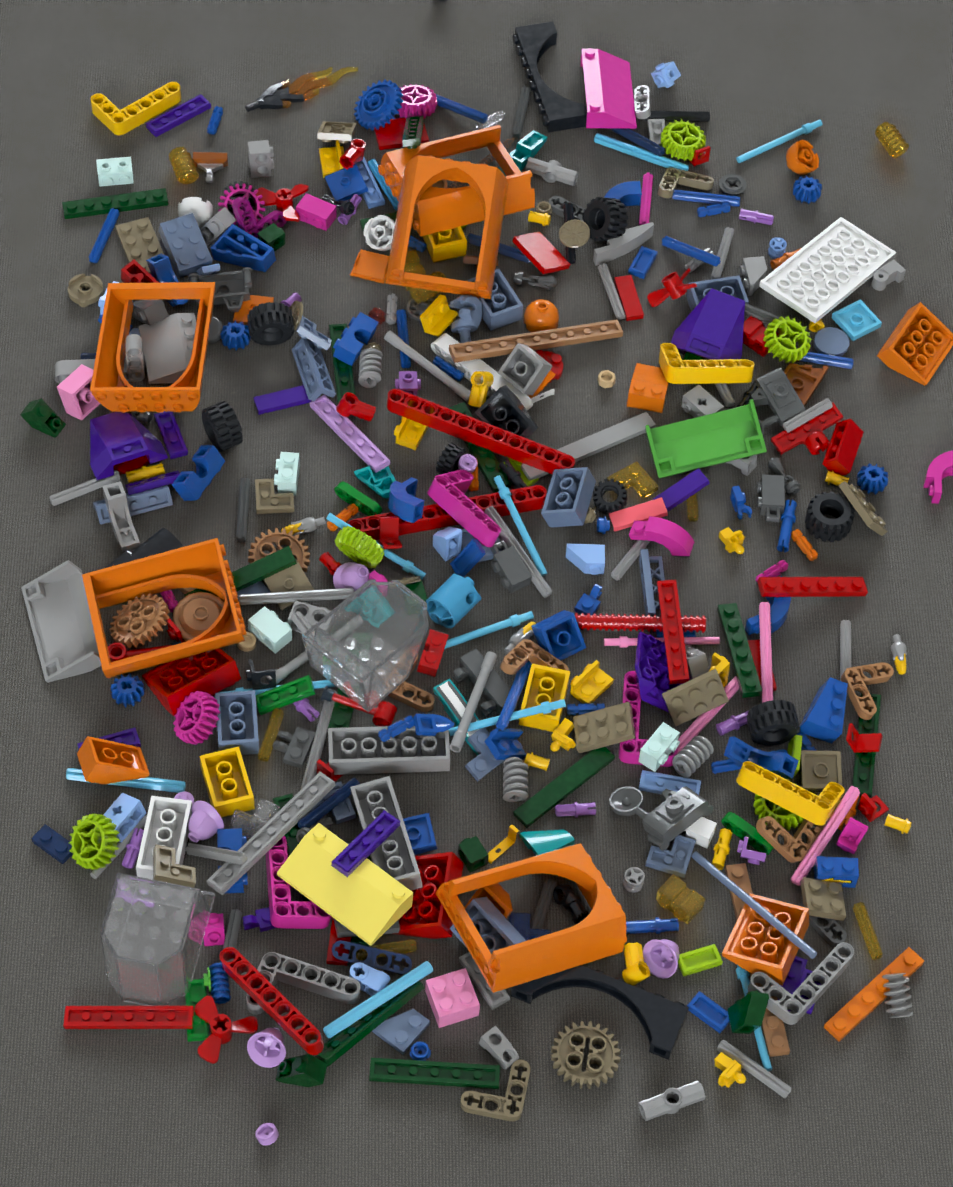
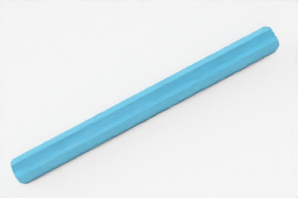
M596 133L594 137L595 143L665 168L689 170L687 164L664 156L659 157L650 151L600 133Z
M67 769V780L89 782L85 781L82 769ZM152 777L108 784L176 793L183 792L186 789L184 781Z
M425 961L323 1028L325 1035L328 1038H332L433 972L432 965Z

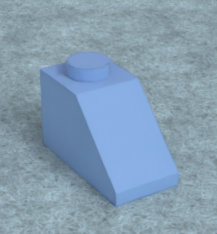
M447 527L433 535V547L445 562L461 552V529Z
M567 544L566 558L583 573L592 575L604 574L605 545Z

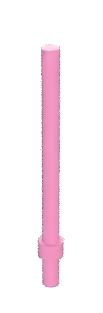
M627 636L604 638V646H619V648L637 646L638 638H628ZM662 637V638H655V639H657V640H659V641H661V642H664V638H663V637ZM684 637L685 645L720 644V638Z

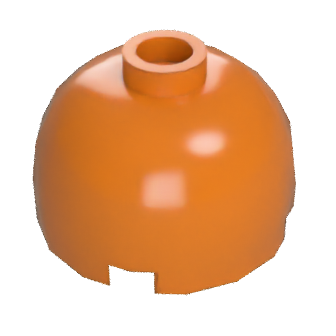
M800 140L795 142L786 153L788 168L798 175L809 174L819 167L818 154H814L812 151L814 147L808 141Z
M544 299L531 302L526 307L523 319L527 330L537 332L557 329L559 314L555 305Z

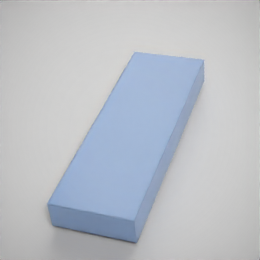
M220 264L203 266L197 270V274H215L221 270Z
M642 770L639 790L661 794L665 789L677 792L687 786L699 795L701 781Z

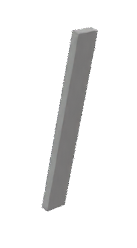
M644 412L557 450L571 455L575 462H578L646 433V425H649L650 429L656 427V424L649 414ZM521 464V470L530 481L549 474L532 466Z
M319 772L238 850L245 853V856L248 858L243 865L225 862L207 880V884L221 895L227 892L336 786L335 781Z

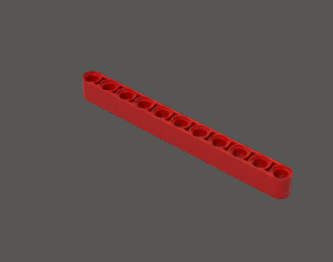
M392 389L388 392L387 409L392 413L552 475L555 469L574 468L575 459L571 455L400 389Z
M534 485L510 490V497L518 513L543 508L547 495L545 487ZM498 492L469 498L484 513L486 508L493 506L500 517L511 515L504 499H501ZM438 504L427 505L423 508L422 518L414 523L399 518V536L459 525V523ZM389 512L352 519L348 524L371 536L373 540H379L380 517L395 515Z

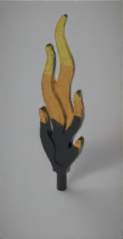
M329 67L323 71L302 75L291 84L290 79H287L267 88L256 99V102L245 106L246 111L249 112L257 108L261 110L283 109L290 107L291 103L309 100L319 94V89L316 88L333 85L344 74L358 71V67L342 68L328 76L332 72V67Z

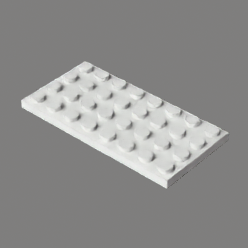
M840 217L762 279L759 287L812 322L817 323L870 279L875 271L894 259L897 252Z

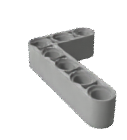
M131 334L125 339L124 377L128 382H138L145 378L142 338L139 335ZM95 359L61 360L56 362L55 381L60 384L81 364L94 370Z
M839 943L793 994H790L763 972L752 974L748 985V992L756 990L759 993H767L769 1000L766 1008L784 1023L789 1025L796 1024L850 965L854 955V948L849 943ZM840 953L845 954L847 957L840 956ZM827 967H831L834 971H829ZM814 981H818L822 985H816ZM754 983H760L763 987H758ZM801 995H805V996H807L809 999H807V1000H806V999H803V998L801 997ZM771 996H776L779 1000H774ZM788 1010H794L796 1014H791Z
M276 952L266 953L262 957L257 969L274 987L277 981L351 1005L357 1003L360 999V983L358 980ZM269 963H275V964H276V966H274V967H269V966H267V965H268ZM291 969L296 971L292 974L287 973V971ZM309 976L316 977V979L314 980H308L306 978ZM334 983L336 985L333 987H329L326 984ZM349 989H353L356 992L347 993L346 991ZM247 994L248 1011L255 1015L263 1013L264 1010L258 1004L252 1003L253 999Z

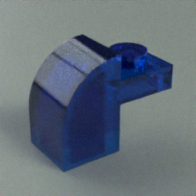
M511 912L509 915V922L526 941L551 934V930L530 929L531 914Z

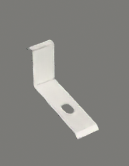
M555 389L531 398L532 402L535 403L550 395H554Z

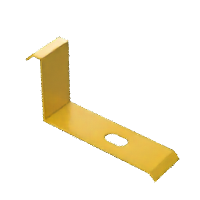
M514 825L509 826L508 836L488 853L489 863L492 864L494 860L515 843L517 832L520 830ZM498 848H500L501 851L499 853H496L495 851Z

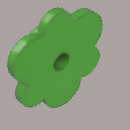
M207 967V973H203L204 986H208L209 992H211L210 969Z

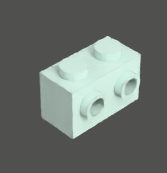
M131 156L96 160L99 187L134 184Z
M281 452L280 459H276L278 474L274 475V485H277L278 493H293V496L297 495L300 469L299 453Z
M265 606L248 619V631L253 633L256 638L275 654L292 641L291 626L287 622L281 621L274 611H270Z
M663 722L641 748L638 762L656 772L660 765L665 764L669 754L672 751L674 752L679 746L680 732Z

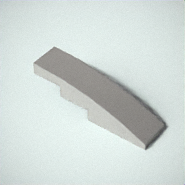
M651 222L625 229L626 231L622 236L609 239L607 246L594 249L593 262L595 266L612 261L641 246L653 236L654 223Z

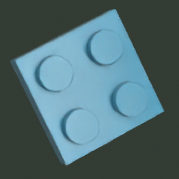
M861 299L832 313L831 317L852 341L880 328L882 322Z

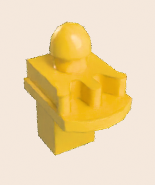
M727 527L719 532V538L725 544V550L729 553L734 551L740 555L744 553L742 545L745 536L741 530L733 532Z
M564 718L558 728L554 730L551 735L553 741L550 745L551 751H558L560 746L567 751L570 748L576 747L573 739L568 737L574 728L573 722Z
M722 1052L714 1059L715 1066L723 1071L718 1079V1084L721 1087L725 1085L729 1088L735 1080L739 1084L746 1082V1077L741 1071V1065L736 1060L733 1061Z

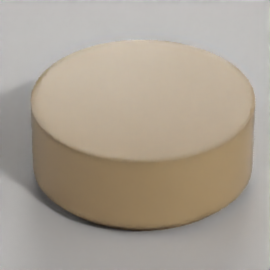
M246 632L247 634L244 635L245 641L237 643L241 651H252L256 647V637L251 632Z

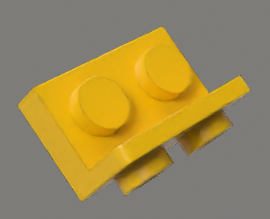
M336 140V147L319 148L323 178L343 169L339 160L344 154V148L340 146L339 140Z
M440 294L420 315L424 332L440 336L455 320L458 312L450 310L446 296Z
M402 417L400 425H397L394 430L396 444L416 450L428 426Z
M715 652L712 655L709 671L716 669L723 687H725L728 682L730 662L724 656H720Z
M597 660L592 664H588L584 668L583 673L580 676H575L570 683V694L582 704H592L613 684L614 679L599 668L600 662Z

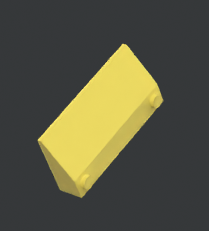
M318 823L303 837L278 870L277 876L372 946L412 907L413 892L367 858L348 877L331 866V863L348 844Z

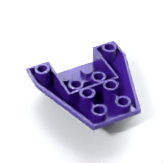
M712 288L675 330L670 343L674 344L680 353L685 354L688 352L707 360L741 359L745 301Z
M113 412L90 419V466L96 480L113 476V465L145 455L150 464L168 458L162 443L129 412Z
M640 632L637 640L635 673L641 700L669 712L662 693L681 684H669L664 642L655 639L652 635Z

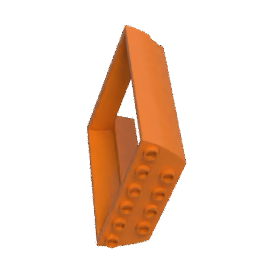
M500 125L423 143L415 149H407L406 147L386 152L381 159L380 165H378L379 174L384 177L386 185L390 187L392 195L399 202L404 168L412 158L418 155L443 158L487 147L505 173L508 182L504 215L535 208L534 188H531L530 184L531 177H533L530 170L525 172L519 170L500 141ZM470 185L459 188L430 186L417 202L412 226L421 237L484 221L483 205L478 194Z
M420 155L412 158L406 164L403 172L385 283L491 299L508 190V182L503 172L499 168L487 164H473L469 161L460 162L450 158L440 159L434 156ZM442 179L468 183L476 191L483 205L485 221L475 282L404 272L417 202L431 185Z
M215 282L108 283L90 388L92 395L99 403L112 412L123 413L194 411L201 395L216 290ZM200 299L191 359L179 379L169 387H133L124 377V361L126 355L125 339L129 335L134 306L132 300Z
M218 538L82 574L102 671L106 678L116 677L121 674H127L245 641L244 635L247 634L246 626L241 614L242 611L237 598L233 575L228 560H224L223 557L227 555L224 544L220 545ZM177 588L206 590L224 601L223 609L216 621L197 637L180 644L111 662L100 614L101 608L134 600L136 596L141 598L142 594L148 596L149 593L153 595Z
M581 843L456 878L443 883L436 891L437 897L493 993L621 953L627 942L626 915L622 910V906L613 896L611 888L607 886L601 872L597 870L591 856L587 854ZM544 873L557 875L572 880L577 884L592 909L584 920L567 929L495 950L492 954L457 896L458 894L528 874Z

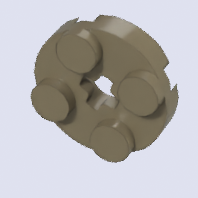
M79 274L69 281L68 296L81 307H87L90 304L96 303L104 295L103 283L96 275L85 276V274Z

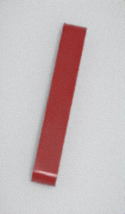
M234 947L224 948L219 956L225 972L308 1054L318 1055L321 1053L324 1043L319 1030ZM289 1012L287 1015L281 1016L283 1013ZM298 1026H303L301 1029H295ZM311 1040H317L314 1043H309Z

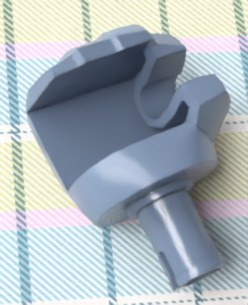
M461 295L449 304V307L460 309L458 313L460 318L452 323L451 332L459 334L460 343L471 342L470 332L476 331L479 327L482 317V302L472 295Z

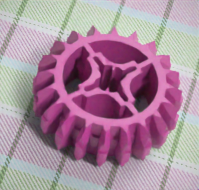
M417 84L403 85V88L399 87L402 90V99L404 100L400 103L402 108L397 110L400 117L424 116V119H426V116H431L432 113H435L437 97L432 89Z
M243 183L242 189L239 188V184H236V190L232 186H229L230 193L224 190L223 193L226 197L220 196V199L224 202H219L218 206L226 207L227 209V204H230L232 207L234 200L230 198L236 194H244L243 198L248 200L250 196L255 202L256 211L253 210L256 222L259 221L257 217L263 218V215L259 212H265V208L260 207L265 204V201H259L263 196H256L258 193L257 189L251 192L252 186L250 185L247 190L245 189L246 184ZM237 219L233 223L234 225H238ZM249 219L244 221V225L249 223Z
M202 691L191 692L189 696H185L184 702H180L181 706L177 708V714L174 715L176 720L173 724L175 725L174 731L179 739L185 743L197 745L198 743H203L204 739L208 740L209 734H213V729L219 720L218 715L220 711L218 709L220 705L217 703V699L209 693Z

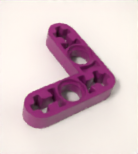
M238 197L233 201L232 208L239 228L257 239V233L263 230L265 223H268V226L274 223L281 228L287 222L283 218V212L280 210H274L256 222L250 202L247 199ZM248 216L249 223L244 225V219Z

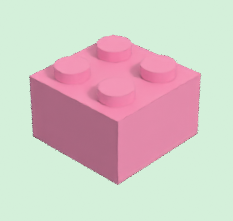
M82 364L57 386L66 413L81 421L101 404L90 391L93 369Z
M466 968L426 980L425 992L439 1028L479 1016L480 1004Z

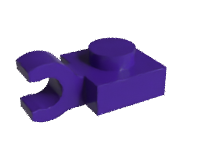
M269 907L255 910L256 916L247 915L243 917L244 930L259 927L260 932L276 928L271 924Z

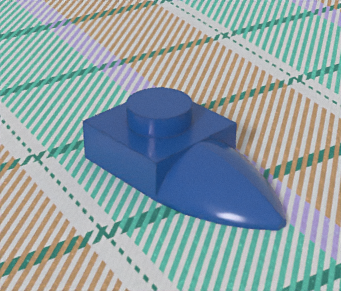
M415 714L413 717L416 735L435 736L437 733L447 731L454 726L451 720L441 715Z

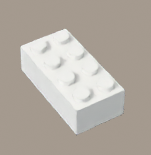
M151 796L136 865L138 880L153 881V849L156 844L176 848V864L183 865L189 834L188 822L192 815L191 800Z

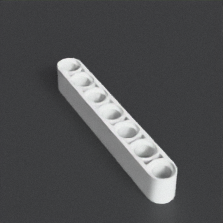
M444 333L431 343L432 351L444 359V361L457 368V370L463 372L464 377L470 382L474 372H490L493 375L494 382L488 389V396L491 397L500 387L506 385L518 397L527 411L533 406V402L528 395L519 391L481 359L454 363L449 352V345L458 344L459 342L447 333Z

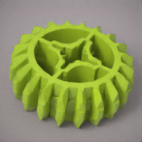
M682 119L679 122L676 120L673 123L669 122L663 128L660 136V145L665 148L666 154H671V158L677 157L678 160L683 159L686 161V159H689L691 161L694 158L695 150L704 148L706 145V136L704 131L700 130V126L696 127L695 123L691 124L689 121L683 122Z
M781 316L769 323L764 331L763 341L766 342L764 347L769 348L768 353H773V358L778 357L779 362L784 359L785 363L790 361L794 363L801 360L808 353L811 346L810 332H806L807 326L802 327L801 322L797 323L795 318L790 320L789 316L785 317V319Z
M346 526L336 536L335 543L338 549L354 562L363 564L368 568H376L382 561L384 556L383 548L371 536H368L359 529Z
M755 794L753 806L755 808V815H759L758 820L770 816L787 831L791 827L796 828L798 823L801 824L804 818L779 805L777 807V804ZM765 802L768 803V806L772 809V811L768 809Z
M89 814L77 820V826L72 827L74 832L69 834L72 837V841L68 842L72 845L69 851L74 853L72 859L77 860L76 864L85 869L97 870L106 867V864L112 863L111 858L116 857L115 850L119 849L117 842L121 841L117 838L120 832L115 830L117 825L112 823V819L102 814Z

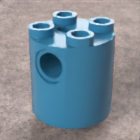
M455 573L452 574L426 600L425 605L433 622L446 628H453L481 600L480 594L474 587V581L470 577L464 578Z

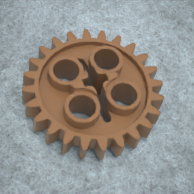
M275 528V533L268 529L267 535L261 532V539L255 537V543H251V549L248 552V555H250L248 562L251 564L276 552L273 543L276 545L277 551L283 549L281 545H287L290 547L294 558L298 561L302 570L307 572V566L310 564L308 559L310 558V553L307 552L308 546H304L305 540L299 541V534L292 536V530L287 534L285 528H283L282 532ZM264 550H268V551H270L271 553L265 554V553H263V551H264Z
M149 593L147 597L142 594L140 599L136 596L133 602L128 600L127 606L122 605L123 609L116 611L118 616L112 617L114 622L110 623L112 628L109 630L116 643H121L128 648L134 645L137 648L139 643L144 645L146 640L151 642L152 636L157 637V632L163 631L162 626L167 625L165 620L170 618L168 616V613H170L168 605L157 594L152 596Z

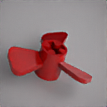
M298 184L292 190L282 188L276 193L261 187L258 189L256 196H263L259 200L265 201L263 206L276 205V210L283 212L285 220L299 222L300 216L293 208V198L307 192L309 186Z
M690 268L680 277L677 272L665 276L662 279L665 288L651 292L647 296L651 307H657L669 296L673 300L683 296L687 289L697 287L696 283L683 284L682 282L691 271Z
M205 996L195 1005V1014L210 1024L211 1035L198 1047V1055L209 1063L214 1064L218 1062L221 1044L228 1043L232 1039L233 1032L254 1034L258 1031L257 1018L254 1016L231 1022L227 1015L219 1014L212 996Z

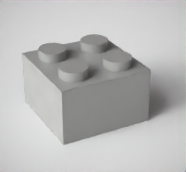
M517 343L498 371V374L523 394L533 396L553 366L527 345Z

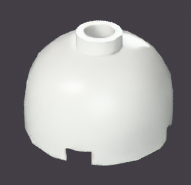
M199 197L182 199V203L179 202L178 204L179 217L193 213L199 229L212 218L213 205L210 201L203 202L201 201L202 198Z
M377 215V217L369 219L363 232L367 245L380 251L391 249L395 221L384 215Z

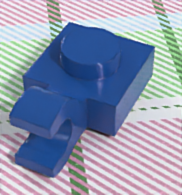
M739 486L732 487L730 500L735 512H737L738 519H742V513H747L748 517L751 518L752 509L744 504L746 503L745 493L741 492Z
M595 584L590 595L584 593L576 604L574 611L579 614L584 613V615L596 613L601 603L598 599L602 594V587Z

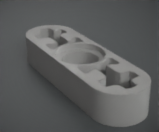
M647 85L638 86L634 90V107L638 119H646L651 115V94Z

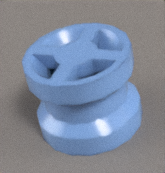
M776 237L770 240L768 255L772 259L779 258L785 253L787 243L783 238Z

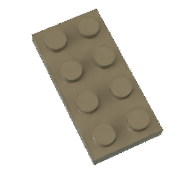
M149 217L115 225L116 233L128 262L130 263L135 259L150 273L146 260L164 253Z

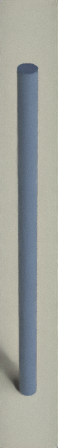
M697 851L692 854L691 857L806 955L811 959L816 957L817 952L701 854Z

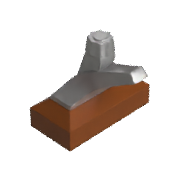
M193 152L194 165L207 172V183L214 182L213 172L228 166V153Z

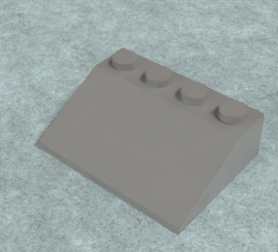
M175 313L151 326L148 324L139 326L149 384L174 383L186 370L192 355L196 329L194 313Z

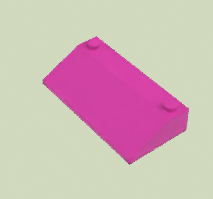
M581 49L580 67H583L587 107L586 128L636 129L630 62L600 49Z

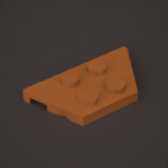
M789 363L784 373L804 407L828 372V366L812 368V365Z

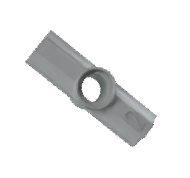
M529 157L525 170H530L533 174L542 176L548 183L559 181L575 186L579 174L577 171L562 167L556 160L545 162Z
M695 1081L679 1088H668L663 1094L639 1102L638 1106L642 1118L648 1121L667 1113L675 1114L683 1107L705 1100L706 1096L701 1083ZM667 1099H675L677 1103H670Z

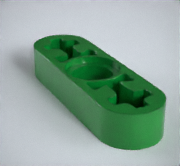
M341 481L334 488L339 498L348 504L354 503L359 508L358 510L365 515L373 516L382 513V508L377 502L348 483Z
M728 812L722 818L721 822L726 829L731 830L733 834L744 840L745 836L749 837L748 844L759 852L769 855L774 849L758 833L754 826L735 813Z

